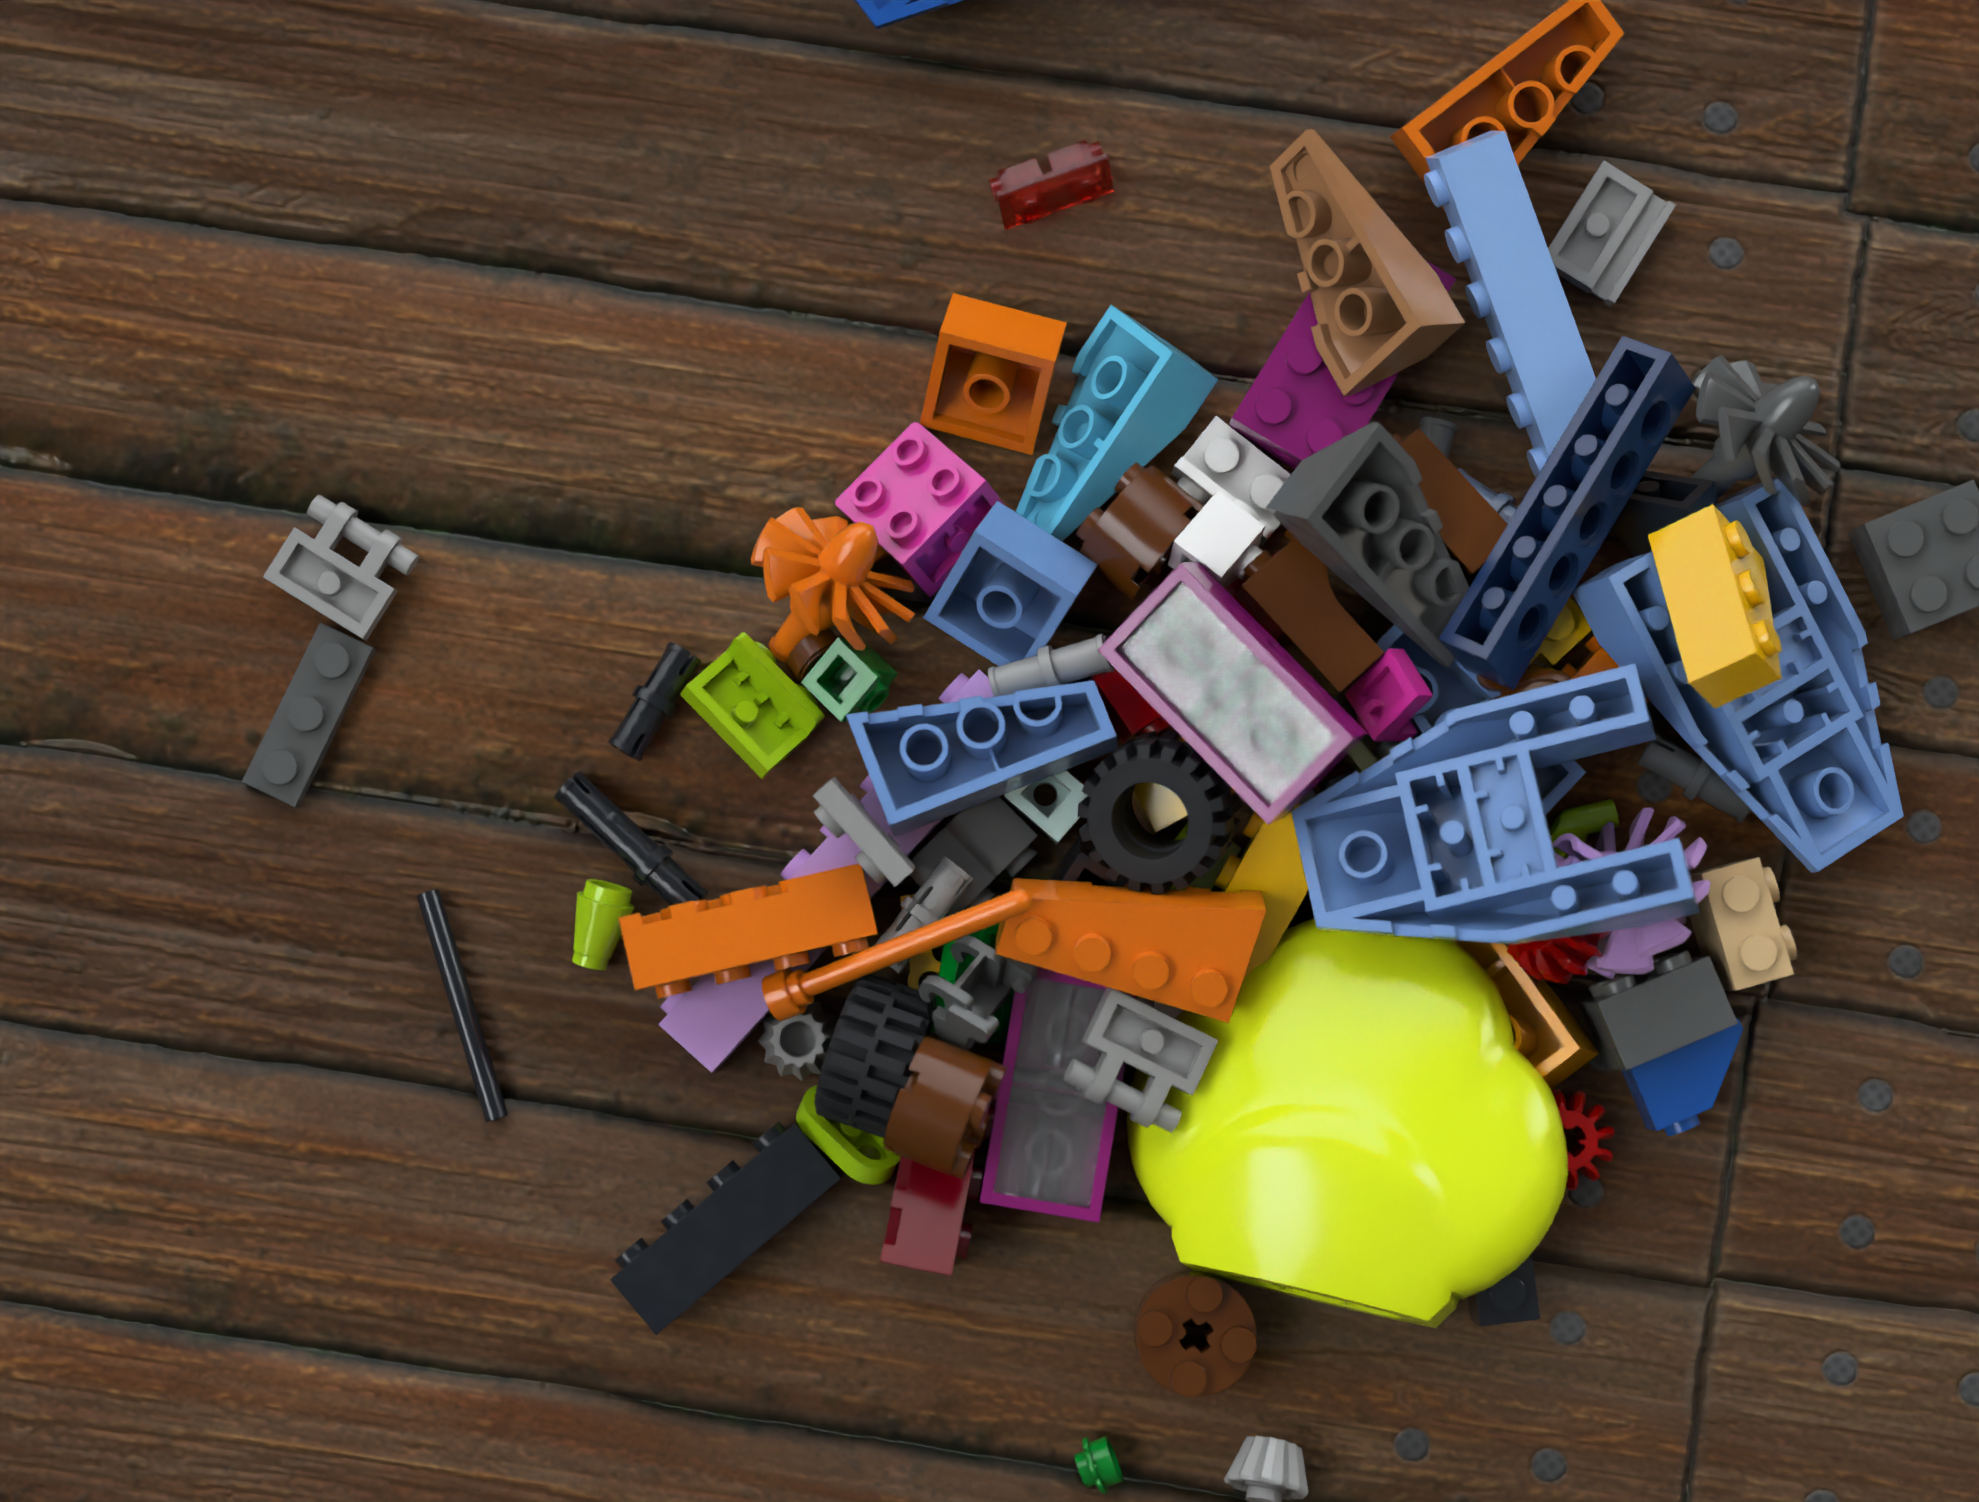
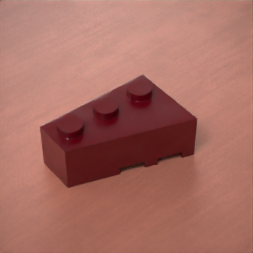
M989 1106L987 1114L992 1117L983 1141L989 1142L995 1106ZM974 1155L964 1179L947 1175L904 1157L900 1158L880 1262L952 1276L955 1258L967 1259L973 1224L962 1222L966 1199L978 1201L984 1165L973 1163Z

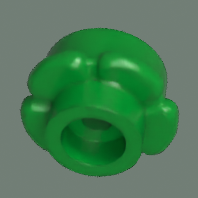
M1107 1436L1091 1442L1088 1437L1083 1438L1082 1446L1084 1451L1074 1454L1081 1479L1086 1488L1096 1485L1100 1493L1107 1494L1109 1486L1123 1482L1121 1468L1115 1451Z

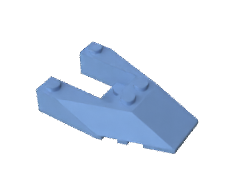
M1774 477L1772 480L1777 491L1774 495L1767 493L1762 482L1746 487L1718 503L1717 509L1730 523L1735 520L1741 523L1750 539L1751 545L1764 558L1774 629L1782 647V652L1778 653L1782 679L1716 709L1711 706L1688 683L1652 551L1610 566L1576 586L1573 595L1602 648L1619 667L1636 664L1645 696L1720 778L1803 865L1813 873L1822 870L1904 815L1889 743L1881 744L1874 711L1876 707L1881 705L1876 682H1868L1861 647L1868 644L1866 632L1800 503L1777 477Z
M1635 663L1455 709L1445 715L1446 719L1413 740L1410 737L1390 750L1391 754L1360 773L1355 771L1291 811L1315 923L1319 930L1518 944L1637 928L1700 913L1686 855L1679 838L1559 868L1557 865L1535 770L1656 739L1643 684Z

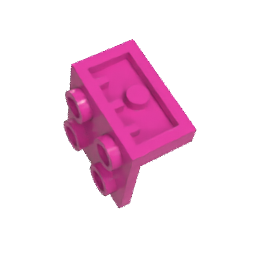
M913 422L835 501V505L852 522L857 523L861 521L874 526L879 539L878 545L895 559L911 580L930 598L943 585L974 531L996 501L1003 505L1005 504L981 475L918 422Z

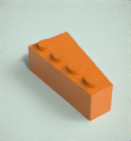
M1568 0L1393 133L1390 138L1424 184V174L1430 172L1426 157L1489 131L1506 132L1517 165L1519 166L1522 159L1538 139L1550 128L1558 114L1573 95L1580 90L1624 35V32L1601 0Z
M860 864L780 881L778 885L767 887L763 885L734 891L710 901L704 899L672 905L661 909L659 913L642 917L640 913L618 918L635 990L655 988L657 999L693 991L690 979L714 974L716 985L752 977L749 965L773 960L775 971L809 964L811 962L808 952L832 946L834 957L860 952L869 948L868 937L879 935L865 872Z

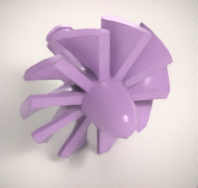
M1643 808L1637 814L1629 827L1630 840L1625 851L1644 847L1646 829L1654 809ZM1675 816L1670 817L1663 833L1650 845L1674 839L1686 827L1685 822ZM1609 821L1602 827L1596 849L1580 841L1577 836L1571 833L1559 836L1552 845L1569 855V857L1565 859L1555 853L1558 868L1617 853L1614 823ZM1701 837L1697 838L1684 850L1689 869L1696 868L1707 849V845ZM1708 880L1692 882L1697 903L1709 893L1711 882ZM1687 916L1637 928L1609 931L1610 934L1598 941L1597 945L1603 957H1591L1588 960V968L1611 979L1614 978L1615 973L1646 974L1654 970V954L1684 943L1692 933L1684 926Z

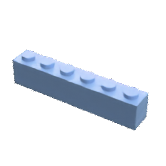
M1489 131L1426 157L1430 172L1424 174V181L1434 205L1437 208L1443 206L1451 226V228L1445 230L1447 245L1457 263L1464 261L1472 282L1465 287L1466 295L1478 319L1485 317L1492 336V339L1486 341L1487 352L1495 370L1499 374L1506 373L1513 394L1506 397L1507 405L1519 429L1526 427L1533 446L1532 449L1527 451V458L1536 478L1595 382L1596 377L1506 132Z

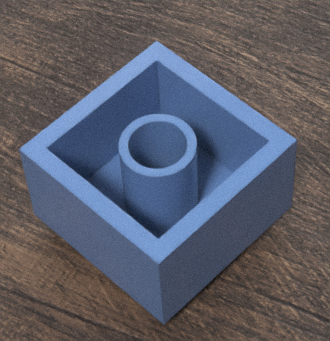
M996 501L974 531L923 618L998 666L1037 655L1038 648L1049 644L1097 567V564L999 501Z

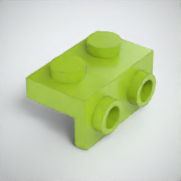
M745 632L739 634L732 641L728 649L689 682L680 694L761 779L806 741L824 718V714L818 708L817 701L812 693L804 686L795 684L777 666L772 652L763 644L754 642Z

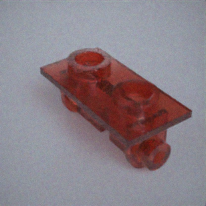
M1086 139L1079 143L1048 153L1047 158L1052 171L1046 174H1042L1036 158L1006 169L997 170L998 176L989 179L988 182L995 202L998 201L1004 229L1006 230L1020 224L1035 223L1048 214L1076 204L1091 203L1100 196L1113 192L1114 186L1107 153H1103L1099 141L1088 144Z

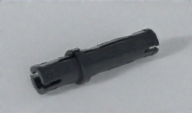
M581 771L575 773L573 779H568L558 790L554 799L573 813L586 828L635 873L632 878L640 886L647 884L669 906L704 900L709 891L690 877L671 858L674 852L665 844L658 846L608 797L602 794Z

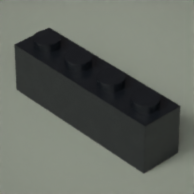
M778 1121L752 1143L759 1152L757 1156L742 1168L732 1160L706 1182L713 1193L695 1207L687 1198L660 1221L668 1230L650 1246L641 1237L614 1260L622 1270L610 1279L611 1282L656 1335L843 1177L824 1152L804 1134L797 1122L786 1130L781 1122Z

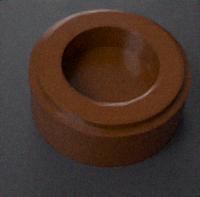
M832 630L819 631L817 636L812 633L809 634L790 652L786 661V668L801 685H803L801 683L802 680L838 638Z

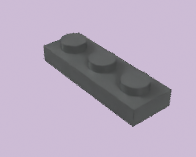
M320 622L242 782L299 808L377 649Z

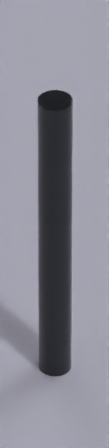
M435 889L419 894L416 897L485 1121L488 1122L507 1116L509 1114L440 890Z

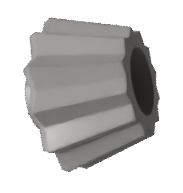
M820 1001L808 1004L804 1013L787 1020L778 1021L773 1015L762 1019L765 1032L758 1042L766 1049L764 1062L776 1065L780 1077L793 1074L803 1081L810 1073L820 1074L835 1031L836 1015L825 1013Z
M1247 1436L1224 1478L1225 1483L1232 1485L1233 1489L1247 1492L1245 1499L1248 1502H1282V1499L1289 1501L1291 1499L1303 1500L1308 1494L1302 1448L1286 1440L1272 1437Z

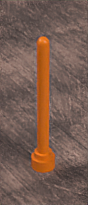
M1016 889L805 973L801 969L793 971L787 968L769 974L762 979V992L767 1007L778 1021H784L800 1015L806 1011L808 1004L814 1002L815 995L1025 913L1031 907L1032 898L1027 891Z

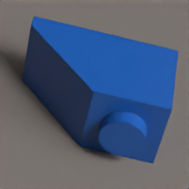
M1736 1018L1738 1024L1631 1069L1621 1070L1646 1129L1659 1131L1664 1128L1667 1137L1700 1124L1697 1114L1713 1107L1743 1032L1739 1018Z

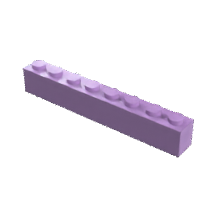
M978 669L970 679L963 673L958 675L941 694L939 700L943 703L958 702L962 698L976 696L986 698L994 697L989 678ZM868 775L859 786L867 793L860 800L865 806V811L886 834L889 833L901 846L900 849L908 858L943 820L940 819L894 837L870 776ZM823 825L820 831L827 837L812 855L803 848L783 869L780 875L785 880L859 864L855 856L862 850L846 832L838 839ZM864 870L870 898L872 899L888 879L885 878L878 884ZM828 947L809 951L811 963L790 969L793 971L801 969L806 972ZM773 960L749 965L752 977L716 985L714 974L701 977L692 987L693 991L669 996L663 1002L660 1008L667 1013V1016L658 1025L711 1073L716 1072L770 1012L762 992V979L769 974L777 972L775 971Z

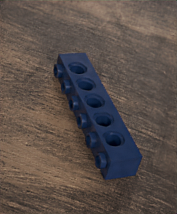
M1625 336L1621 337L1439 637V641L1467 671L1511 690L1515 689L1696 389L1671 352Z

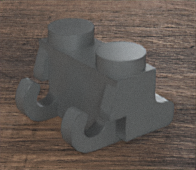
M970 935L957 939L951 946V954L957 962H963L968 954L975 957L974 961L955 985L939 976L930 975L925 978L918 988L921 999L927 1003H930L936 994L945 1001V1007L938 1006L932 1014L934 1033L939 1036L941 1041L965 1050L973 1046L975 1039L981 1043H985L999 1026V1022L993 1014L1005 1005L1007 997L1013 989L1023 994L1038 974V968L1035 965L995 954V949Z

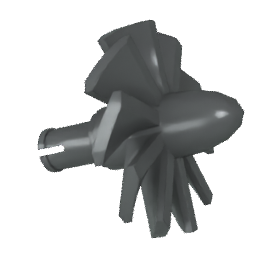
M1720 355L1713 359L1692 381L1696 387L1694 393L1698 395L1696 417L1699 423L1719 426L1720 437L1715 441V446L1713 447L1714 455L1690 478L1714 481L1716 500L1738 479H1752L1757 473L1765 491L1774 495L1777 491L1772 480L1771 471L1801 505H1807L1810 502L1807 486L1818 494H1824L1834 484L1819 466L1837 472L1840 469V462L1800 435L1808 434L1823 437L1827 434L1821 424L1809 421L1820 397L1817 380L1809 376L1790 378L1778 385L1762 383L1755 364L1747 360L1728 363Z

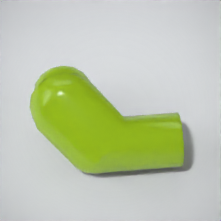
M1609 799L1561 811L1556 816L1549 830L1552 844L1559 836L1565 833H1571L1585 843L1589 834L1600 832L1602 827L1609 821L1614 823V828L1619 827L1618 813L1614 801ZM1553 847L1554 852L1565 859L1569 857L1566 853Z

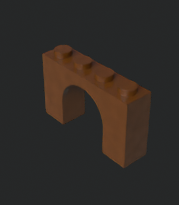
M1420 428L1415 430L1405 440L1397 432L1392 437L1416 462L1423 478L1418 484L1429 509L1436 510L1443 525L1439 533L1451 560L1459 562L1467 581L1484 565L1508 524ZM1287 530L1284 536L1290 543L1272 557L1267 550H1264L1243 569L1245 572L1243 579L1246 582L1241 585L1236 596L1304 670L1333 699H1336L1365 673L1384 652L1336 599L1329 583L1327 566Z

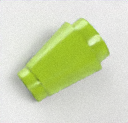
M586 880L584 891L577 892L573 963L594 970L607 969L608 961L611 959L622 935L618 918L631 915L635 908L630 903L633 892L631 889L608 881Z

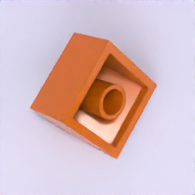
M953 293L939 332L920 424L926 428L1033 455L1067 322Z

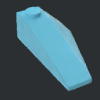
M1110 305L1078 353L1071 371L1079 376L1068 405L1058 404L1051 421L1059 426L1049 453L1036 459L1016 513L1060 541L1068 537L1084 522L1092 511L1103 505L1116 493L1114 490L1116 484L1134 463L1137 462L1144 467L1187 427L1218 381L1215 376L1189 356L1113 305Z

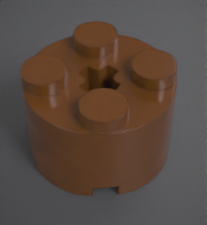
M1136 462L1122 475L1114 490L1119 495L1104 512L1099 507L1096 508L1084 520L1076 533V536L1082 540L1079 546L1081 547L1080 553L1097 564L1095 571L1134 603L1143 599L1140 589L1142 584L1153 590L1173 569L1168 565L1173 542L1204 507V505L1154 465L1145 469Z
M925 1036L910 1064L909 1070L912 1073L905 1088H900L884 1136V1149L947 1175L964 1179L975 1149L979 1150L988 1130L992 1116L987 1114L991 1100L995 1101L999 1094L1007 1067L947 1042Z
M1178 1271L1158 1280L1146 1291L1136 1311L1133 1335L1135 1347L1142 1364L1157 1383L1169 1391L1184 1397L1210 1396L1229 1388L1246 1372L1257 1349L1256 1324L1250 1307L1230 1283L1213 1274L1201 1271ZM1189 1319H1192L1197 1325L1204 1324L1205 1322L1209 1323V1327L1203 1332L1206 1341L1198 1347L1192 1341L1186 1342L1183 1345L1179 1342L1186 1334L1182 1325Z

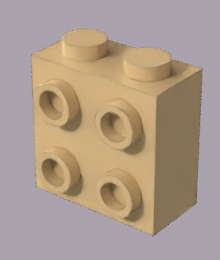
M1760 857L1735 861L1690 874L1692 882L1702 880L1711 882L1709 893L1698 903L1700 913L1689 916L1701 956H1710L1724 991H1737L1794 974L1790 961L1797 959L1795 942L1788 926L1779 925L1773 904L1780 900L1777 881L1770 867H1762Z

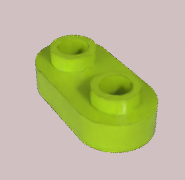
M817 1085L809 1088L796 1113L798 1126L804 1134L854 1180L870 1185L888 1181L893 1175L901 1156L884 1149V1138L817 1115L815 1106Z

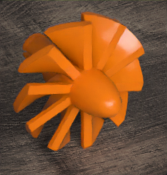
M802 507L792 508L776 520L772 517L768 520L754 546L751 564L763 568L767 596L773 603L790 596L791 612L775 636L769 641L770 651L780 661L786 663L790 652L803 638L811 633L817 636L819 631L828 630L834 625L855 650L864 651L866 645L854 629L850 617L891 645L896 642L898 636L887 626L879 613L902 619L908 623L911 621L915 613L879 589H896L912 593L915 589L912 581L886 572L877 573L870 571L875 561L889 555L878 545L879 539L873 525L861 521L848 525L847 520L838 516L811 520Z

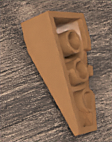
M1306 129L1270 165L1286 233L1296 238L1304 268L1303 272L1297 274L1302 293L1310 292L1318 325L1311 327L1314 342L1343 396H1352L1427 358L1465 323L1436 272L1314 129Z

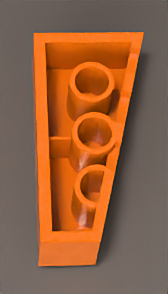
M1013 879L1010 892L1016 889L1027 891L1032 898V904L1025 913L999 923L996 933L995 954L1229 1023L1266 913L1262 891L1240 890V893L1211 892L1210 888L1186 887L1185 890L1169 889L1166 893L1152 894V889L1149 888V885H1146L1138 892L1128 889V884H1125V887L1095 886L1092 882Z

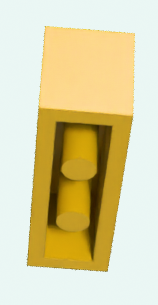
M1297 804L1291 811H1293L1301 805ZM1253 811L1242 834L1251 838L1240 858L1231 853L1229 854L1213 884L1221 888L1222 892L1240 893V890L1262 891L1266 913L1244 978L1255 967L1270 959L1308 892L1291 811L1284 818L1269 825Z

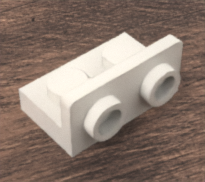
M1215 416L1186 454L1177 461L1171 474L1179 479L1176 484L1202 505H1205L1217 491L1230 500L1238 499L1249 505L1258 515L1260 522L1265 525L1260 544L1263 546L1281 524L1266 506L1291 474L1219 417Z

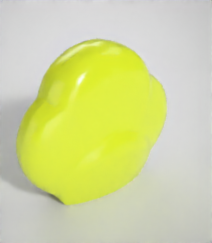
M1315 918L1286 929L1270 959L1255 967L1243 979L1229 1023L1187 1010L1182 1011L1174 1018L1218 1040L1194 1094H1186L1172 1086L1168 1091L1164 1103L1181 1111V1117L1176 1128L1171 1133L1154 1124L1146 1128L1130 1120V1113L1127 1112L1128 1147L1136 1177L1151 1206L1172 1229L1171 1236L1182 1264L1194 1271L1213 1274L1220 1278L1270 1291L1432 1328H1437L1456 1309L1459 1299H1466L1492 1287L1515 1271L1529 1258L1552 1225L1564 1197L1568 1177L1566 1139L1553 1093L1542 1075L1515 1047L1511 1021L1499 990L1475 958L1453 940L1319 930L1316 927ZM1136 1069L1133 1074L1131 1087L1141 1091L1145 1087L1149 1075Z

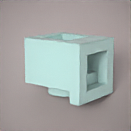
M1064 770L1006 793L1003 798L1057 845L1080 818L1078 817V804L1087 795L1081 792L1084 785ZM1041 784H1048L1056 791V800L1049 806H1041L1034 799L1033 792Z

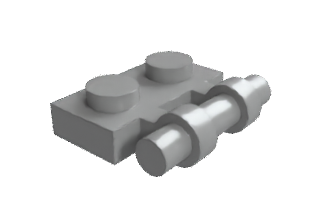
M319 494L311 502L307 515L324 524L321 530L313 539L294 527L263 578L367 641L398 592L378 578L388 565L408 576L416 566L419 555L402 546V538L388 529L381 533L357 518L358 511L344 502L336 505ZM344 537L369 552L360 567L334 552L338 543Z
M833 777L813 795L821 805L814 811L815 815L836 838L839 839L845 832L862 850L855 856L856 860L878 884L887 878L896 887L915 869L916 866L903 853L898 842L889 833L886 834L865 811V806L853 793L850 794L836 777Z
M1106 987L1081 1040L1082 1043L1101 1051V1056L1093 1068L1073 1059L1065 1071L1063 1080L1082 1089V1096L1097 1104H1101L1105 1100L1129 1112L1130 1120L1146 1128L1154 1124L1171 1133L1180 1120L1181 1111L1164 1103L1170 1087L1172 1086L1186 1094L1193 1095L1218 1040L1116 989ZM1123 1063L1149 1075V1079L1141 1091L1116 1079Z

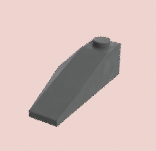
M1372 422L1303 459L1266 508L1307 550L1438 663L1449 667L1455 657L1439 641V637L1467 593L1469 586L1459 562L1451 560L1439 533L1443 525L1436 510L1429 509L1418 484L1423 478L1416 462L1380 423Z

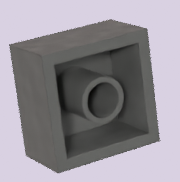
M1974 480L1867 522L1848 532L1892 640L1909 635L1979 606V491Z
M1688 950L1679 953L1672 951L1654 958V970L1638 978H1634L1633 974L1624 976L1617 974L1614 975L1613 979L1606 978L1589 986L1592 997L1580 1001L1578 1004L1605 1068L1628 1070L1738 1024L1710 956L1691 957Z

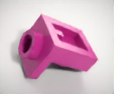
M1389 648L1345 693L1357 713L1359 725L1371 736L1373 741H1405L1410 737L1412 739L1417 734V730L1410 719L1433 697V694L1404 649Z

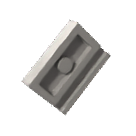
M1603 161L1548 247L1557 274L1586 293L1591 292L1602 299L1604 304L1611 307L1616 302L1676 205L1670 201L1662 200L1653 194V190L1608 162Z

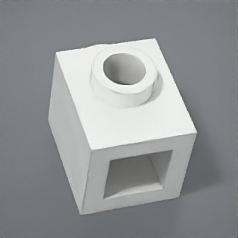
M1217 491L1174 540L1168 565L1175 570L1180 563L1198 561L1225 589L1235 576L1243 581L1245 574L1243 569L1263 552L1259 548L1265 525L1260 522L1258 515L1249 505L1238 499L1230 500Z

